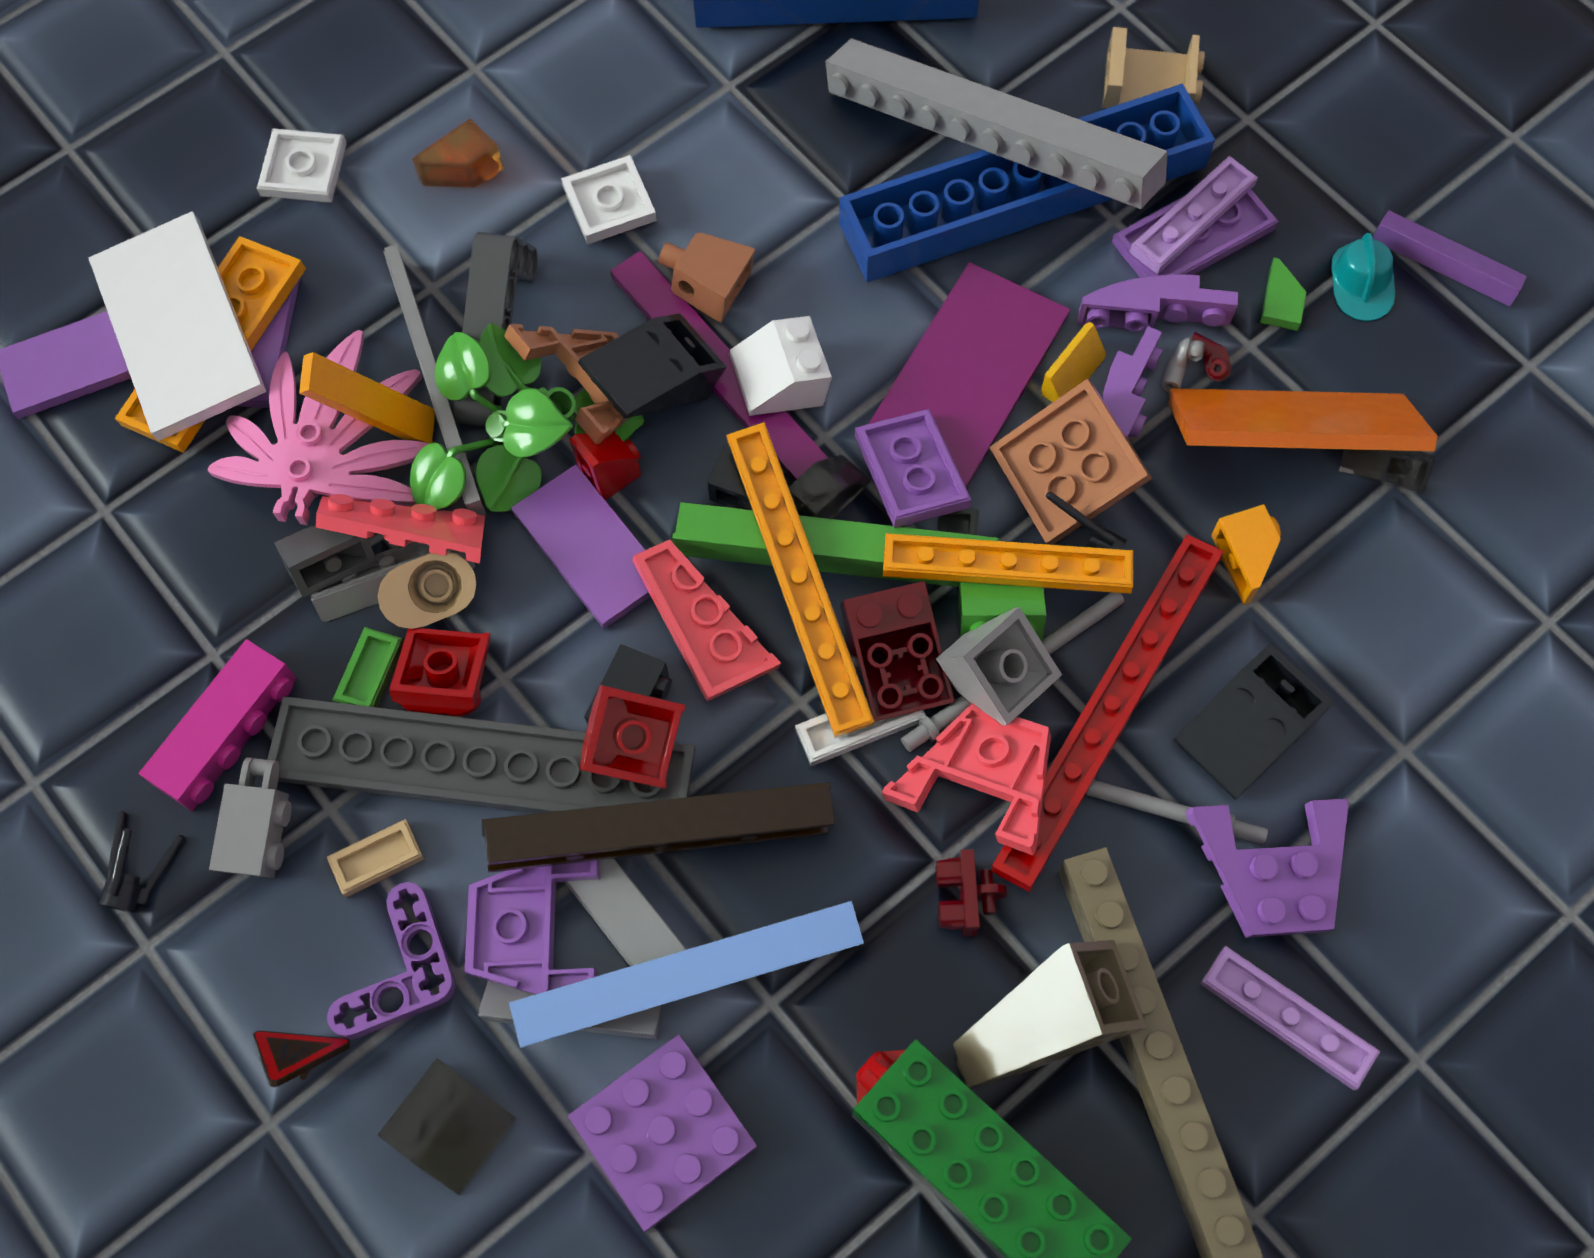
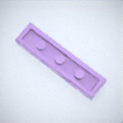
M1228 156L1131 245L1129 253L1158 275L1253 188L1258 177Z
M1227 946L1222 948L1200 982V985L1353 1091L1360 1087L1381 1052Z

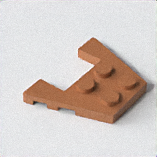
M509 324L504 337L524 361L555 354L567 367L568 373L576 378L590 394V398L596 404L580 408L575 421L596 445L602 443L630 419H624L615 410L611 402L578 364L580 358L620 337L616 332L573 329L571 334H560L553 327L539 326L536 332L524 331L522 324Z

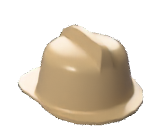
M448 552L446 556L430 553L399 565L388 572L380 583L377 597L380 610L387 620L398 627L414 629L452 616L466 608L474 597L477 583L474 570L468 561L458 554Z

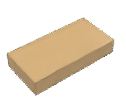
M406 819L327 856L340 891L346 898L425 860L412 828Z

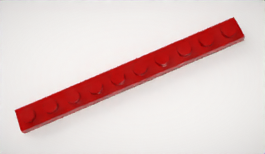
M1186 534L1046 773L1035 854L1030 855L1004 845L992 865L991 872L1031 892L1223 556V550Z

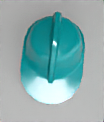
M1366 233L1361 239H1357L1336 251L1332 257L1331 269L1337 305L1344 314L1351 318L1368 322L1378 320L1388 314L1394 304L1395 284L1393 256L1390 249L1384 243L1373 239L1371 233Z

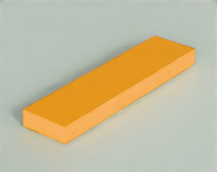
M312 352L304 355L299 394L403 440L432 443L435 421L434 408L319 354Z

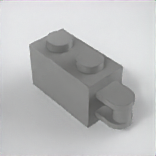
M247 757L242 764L239 784L224 785L209 870L274 879L275 871L281 867L284 858V847L280 844L283 827L288 825L292 811L291 803L288 801L289 794L277 790L280 772L278 761ZM256 776H263L262 788L254 787Z

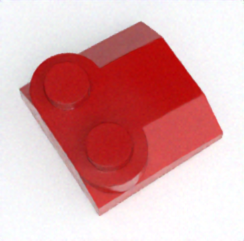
M425 628L408 629L389 689L391 700L411 712L464 716L475 711L481 702L480 685L491 640L490 633L484 632V634Z
M600 685L592 705L582 746L580 769L665 789L680 718L686 705Z

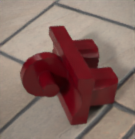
M964 849L960 851L958 858L936 861L937 887H960V900L939 901L938 917L939 928L963 930V937L976 936V930L980 928L978 901H982L983 915L996 914L995 900L1007 897V887L1003 884H994L993 872L991 870L980 871L981 885H977L974 849Z

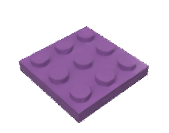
M679 1034L568 1115L581 1138L645 1233L758 1148Z

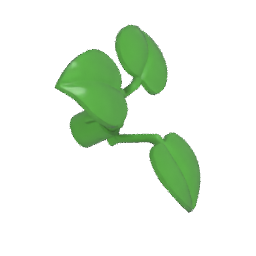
M493 323L487 325L479 339V343L487 352L491 362V379L485 386L491 393L499 397H507L517 388L519 391L524 389L541 391L571 421H575L580 408L596 404L592 401L586 389L578 393L574 398L570 391L562 387L552 388L549 391L544 387L540 389L526 387L525 385L533 383L538 378L541 371V358L524 361L504 337L506 330ZM641 415L631 417L615 431L622 441H625L644 423V418ZM576 422L575 434L586 433ZM496 445L488 448L479 457L475 468V478L486 508L492 512L511 511V507L539 489L542 472L540 466L533 460L512 455L506 450L504 445Z
M455 332L446 341L436 362L435 381L439 391L446 398L453 401H461L470 394L473 400L492 411L485 425L490 437L489 439L452 447L448 452L439 443H429L415 456L410 470V487L416 504L431 505L436 510H442L453 505L465 490L466 470L463 463L459 459L454 458L457 454L488 446L493 447L502 442L506 450L512 455L523 458L532 457L555 445L573 427L572 423L558 410L552 400L538 390L524 389L519 391L510 399L506 411H503L502 406L495 405L482 397L476 389H480L489 383L492 371L491 362L482 345L472 336L465 333Z

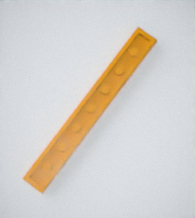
M765 422L726 435L834 738L874 725V719Z

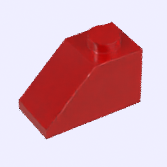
M615 431L597 445L587 433L575 434L569 438L579 469L605 501L641 476L638 460L641 458L639 451L629 439L622 441Z

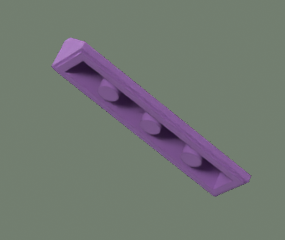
M1389 210L1372 237L1384 243L1389 249L1509 307L1519 294L1527 277Z

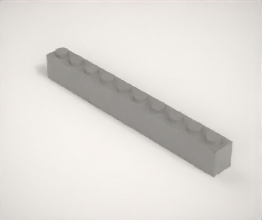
M852 38L825 61L830 93L1136 208L1142 209L1166 183L1168 151Z

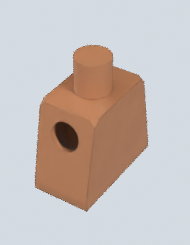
M700 232L693 236L686 249L666 242L660 252L658 263L673 269L671 290L675 295L716 321L722 322L751 275L756 249Z

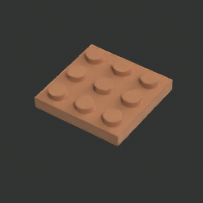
M1088 378L989 447L1045 543L1049 545H1054L1081 527L1082 524L1046 498L1047 492H1053L1086 517L1092 519L1152 479L1097 389Z

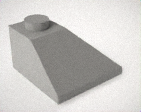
M1015 607L982 624L980 627L965 633L936 658L956 691L1001 725L1011 723L1062 675L1020 607Z

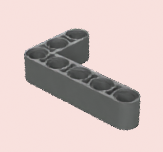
M484 232L476 233L472 246L462 333L472 336L479 342L483 331L490 323L507 330L512 322L516 281L532 282L536 275L538 254L534 246L514 236ZM485 386L476 389L488 401L498 406L502 405V397L491 393ZM470 394L464 400L454 401L453 416L456 423L485 427L486 420L492 414V411L473 400Z

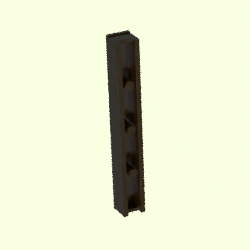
M830 782L482 819V837L485 836L488 873L828 834V827L835 824L830 797L831 784Z

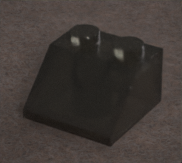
M436 1058L379 1132L378 1136L413 1164L460 1195L517 1118L447 1064Z

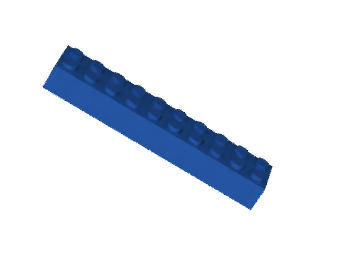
M1183 83L1077 118L1168 151L1166 181L1206 168L1215 143L1212 133ZM980 150L839 197V225L868 283L1112 200V198L990 152Z

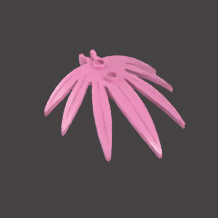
M357 330L349 335L328 355L327 359L356 372L365 338L363 332ZM283 352L273 370L269 390L271 419L278 442L272 445L266 435L254 423L246 418L231 415L226 419L229 432L244 451L259 461L246 457L231 456L217 460L208 467V472L211 476L223 481L254 487L281 488L282 497L277 500L273 509V514L277 520L286 522L289 511L294 509L295 504H297L296 519L300 524L308 525L310 519L308 508L320 494L325 496L343 494L352 497L353 500L371 502L375 499H386L392 501L395 505H415L410 487L384 477L355 474L376 472L413 463L418 452L429 443L412 440H388L368 444L342 455L341 453L374 426L344 414L335 429H333L340 411L306 396L302 404L299 421L295 424L297 406L295 374L288 352ZM413 369L396 374L380 382V384L407 396L423 377L419 370Z

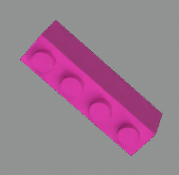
M246 639L138 774L154 787L190 811H193L198 804L208 799L214 789V783L224 770L231 768L237 762L241 749L249 738L262 730L266 724L267 715L278 702H282L283 696L288 697L296 676L285 663Z

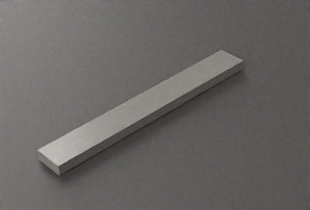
M395 244L385 247L383 253L447 451H449L452 447L464 444L453 416L450 401L441 394L436 385V359L398 246ZM459 453L454 458L459 459L466 470V486L462 493L467 509L477 514L485 515V518H487L467 453Z

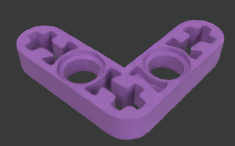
M405 882L393 887L386 901L387 910L407 971L342 996L333 1002L327 1013V1023L330 1029L342 1038H359L440 1006L449 1001L455 992V977L430 900L423 889L415 883ZM410 894L414 899H419V901L413 904L414 914L419 921L426 917V922L412 924L407 912L403 908L398 909V906L404 903L403 896ZM421 932L431 934L433 943L430 950L423 955L412 954L410 951V941L413 936ZM439 957V962H433ZM431 963L434 974L439 979L445 978V982L439 985L440 992L434 995L431 991L424 990L423 987L430 983L427 970L423 967L416 970V965ZM390 989L401 990L404 1001L400 1009L392 1013L384 1012L380 1003L384 993ZM370 998V1007L377 1016V1019L372 1020L371 1015L364 1013L354 1018L355 1026L352 1028L339 1022L340 1019L346 1016L345 1009L348 1007L355 1012L368 1009L369 1007L365 1000Z

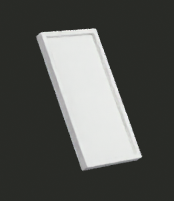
M193 211L88 257L151 434L157 441L267 392L200 221Z

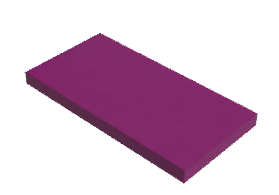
M969 262L869 424L930 409L966 489H968L988 455L989 447L995 443L1067 321L1070 309Z

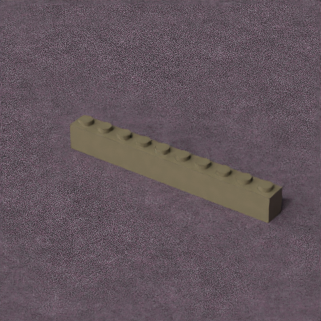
M1104 847L1065 859L1058 874L1083 941H1115L1147 1026L1145 1029L1121 1037L1120 1041L1200 1257L1263 1258L1107 848Z

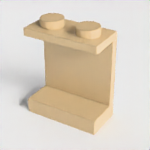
M1113 27L1107 52L1103 109L1182 83L1193 102H1200L1203 80H1197V74L1202 73L1205 52L1199 51L1200 35H1192L1187 54L1126 48L1127 28Z

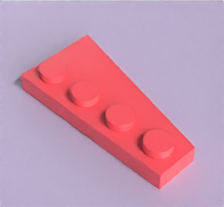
M343 494L321 497L316 512V528L366 539L373 537L374 533L382 534L383 538L389 541V544L405 547L408 543L412 542L429 545V553L443 556L448 554L449 549L466 553V561L480 564L485 515L477 514L469 509H455L454 511L436 510L435 507L428 504H415L412 507L395 505L392 501L386 499H375L371 502L353 500L352 497Z
M670 539L633 555L632 562L706 702L780 667L781 662L773 653H768L757 640L758 637L747 625L744 626L730 610L729 604L720 595L717 596L705 583L701 573Z

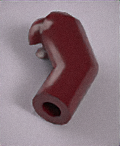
M1194 332L1192 340H1201L1205 344L1202 358L1208 377L1214 381L1227 379L1231 373V362L1227 348Z

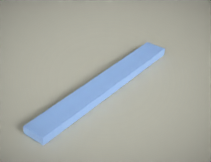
M852 901L508 1003L521 1048L861 945L864 942Z

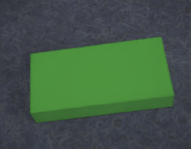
M364 627L332 701L335 703L378 708L398 662L404 640L397 636Z

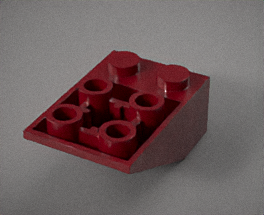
M925 581L843 600L840 608L849 645L874 722L955 702L949 678L936 660L942 654V649Z

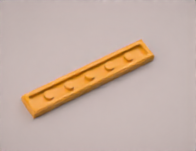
M886 533L883 576L1131 594L1133 589V550Z

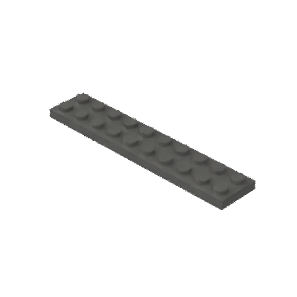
M283 696L267 760L279 762L278 782L531 813H546L688 797L696 750L695 745L674 743L666 776L667 784L664 789L581 770L582 746L586 732Z

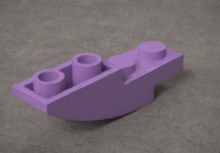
M1173 274L1140 277L1103 287L1082 297L1077 324L1085 325L1091 322L1095 325L1096 329L1111 327L1127 329L1131 332L1145 331L1148 326L1154 328L1157 319H1164L1172 323L1185 321L1204 323L1207 326H1229L1238 306V292L1201 289L1200 275Z
M1149 326L1146 328L1133 356L1119 350L1117 351L1102 394L1103 401L1128 440L1130 436L1138 438L1147 419V416L1141 414L1146 401L1141 395L1148 382V379L1143 378L1146 369L1154 371L1163 352V349L1157 347L1162 332Z

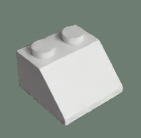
M810 316L773 320L730 349L729 356L749 416L824 405L832 376Z

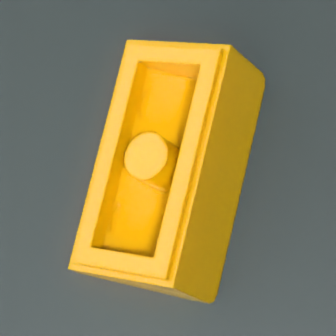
M1088 322L1082 327L1046 372L1041 395L1049 401H1056L1087 378L1089 379L1105 359V349L1093 323Z

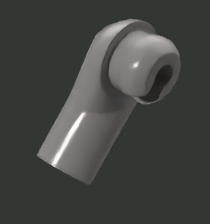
M1192 337L1180 341L1167 363L1161 383L1163 390L1169 392L1170 388H1181L1188 360L1198 362L1203 357L1205 344L1201 340L1194 341Z

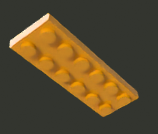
M239 236L218 269L250 351H252L306 270V267L300 259ZM134 389L115 417V420L121 426L157 441L150 432L139 398ZM205 420L157 442L184 453Z

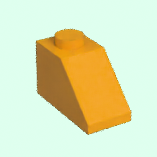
M1264 504L1219 518L1211 534L1216 548L1224 551L1222 561L1243 605L1251 603L1259 590L1281 540L1280 526L1275 517L1269 515Z

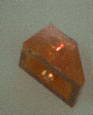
M471 118L412 158L419 181L424 186L476 188L485 180L493 178L503 168L497 144Z

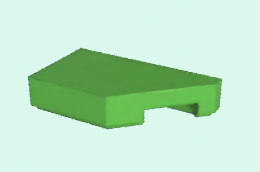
M1273 258L1270 266L1260 323L1298 331L1302 321L1307 292L1279 258Z

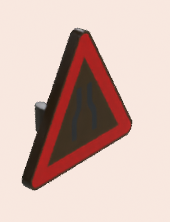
M256 1031L253 1033V1041L268 1084L271 1087H278L299 1075L302 1080H305L312 1068L350 1048V1041L346 1038L271 1031Z

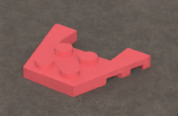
M972 703L936 737L937 743L924 756H916L907 765L908 771L895 783L891 780L881 792L885 801L918 813L936 779L942 777L1012 802L995 833L998 843L1034 855L1037 848L1051 741L1049 727L1020 717H1016L1008 725H1001Z

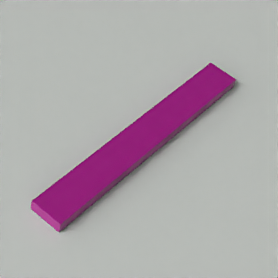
M641 251L610 270L611 278L649 320L655 317L682 314L726 365V369L712 391L745 428L765 422L780 466L797 486L828 465V457L786 411L749 416L729 356L730 349L685 300L672 292V285Z

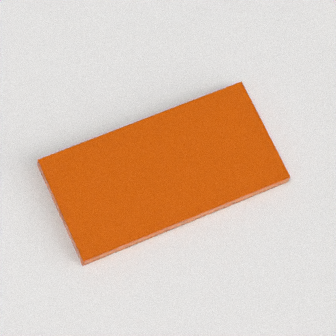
M1169 389L1168 404L1187 446L1435 451L1437 434L1404 394Z

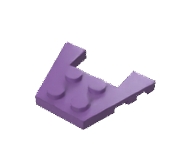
M1347 799L1312 800L1304 804L1312 843L1309 846L1237 850L1229 805L1199 806L1186 810V817L1190 825L1196 826L1204 843L1201 848L1207 860L1213 861L1222 879V891L1246 938L1320 933L1334 930L1348 814Z
M600 860L503 871L470 884L468 891L464 972L471 976L534 995L598 976V970L595 968L553 970L556 883L600 879Z

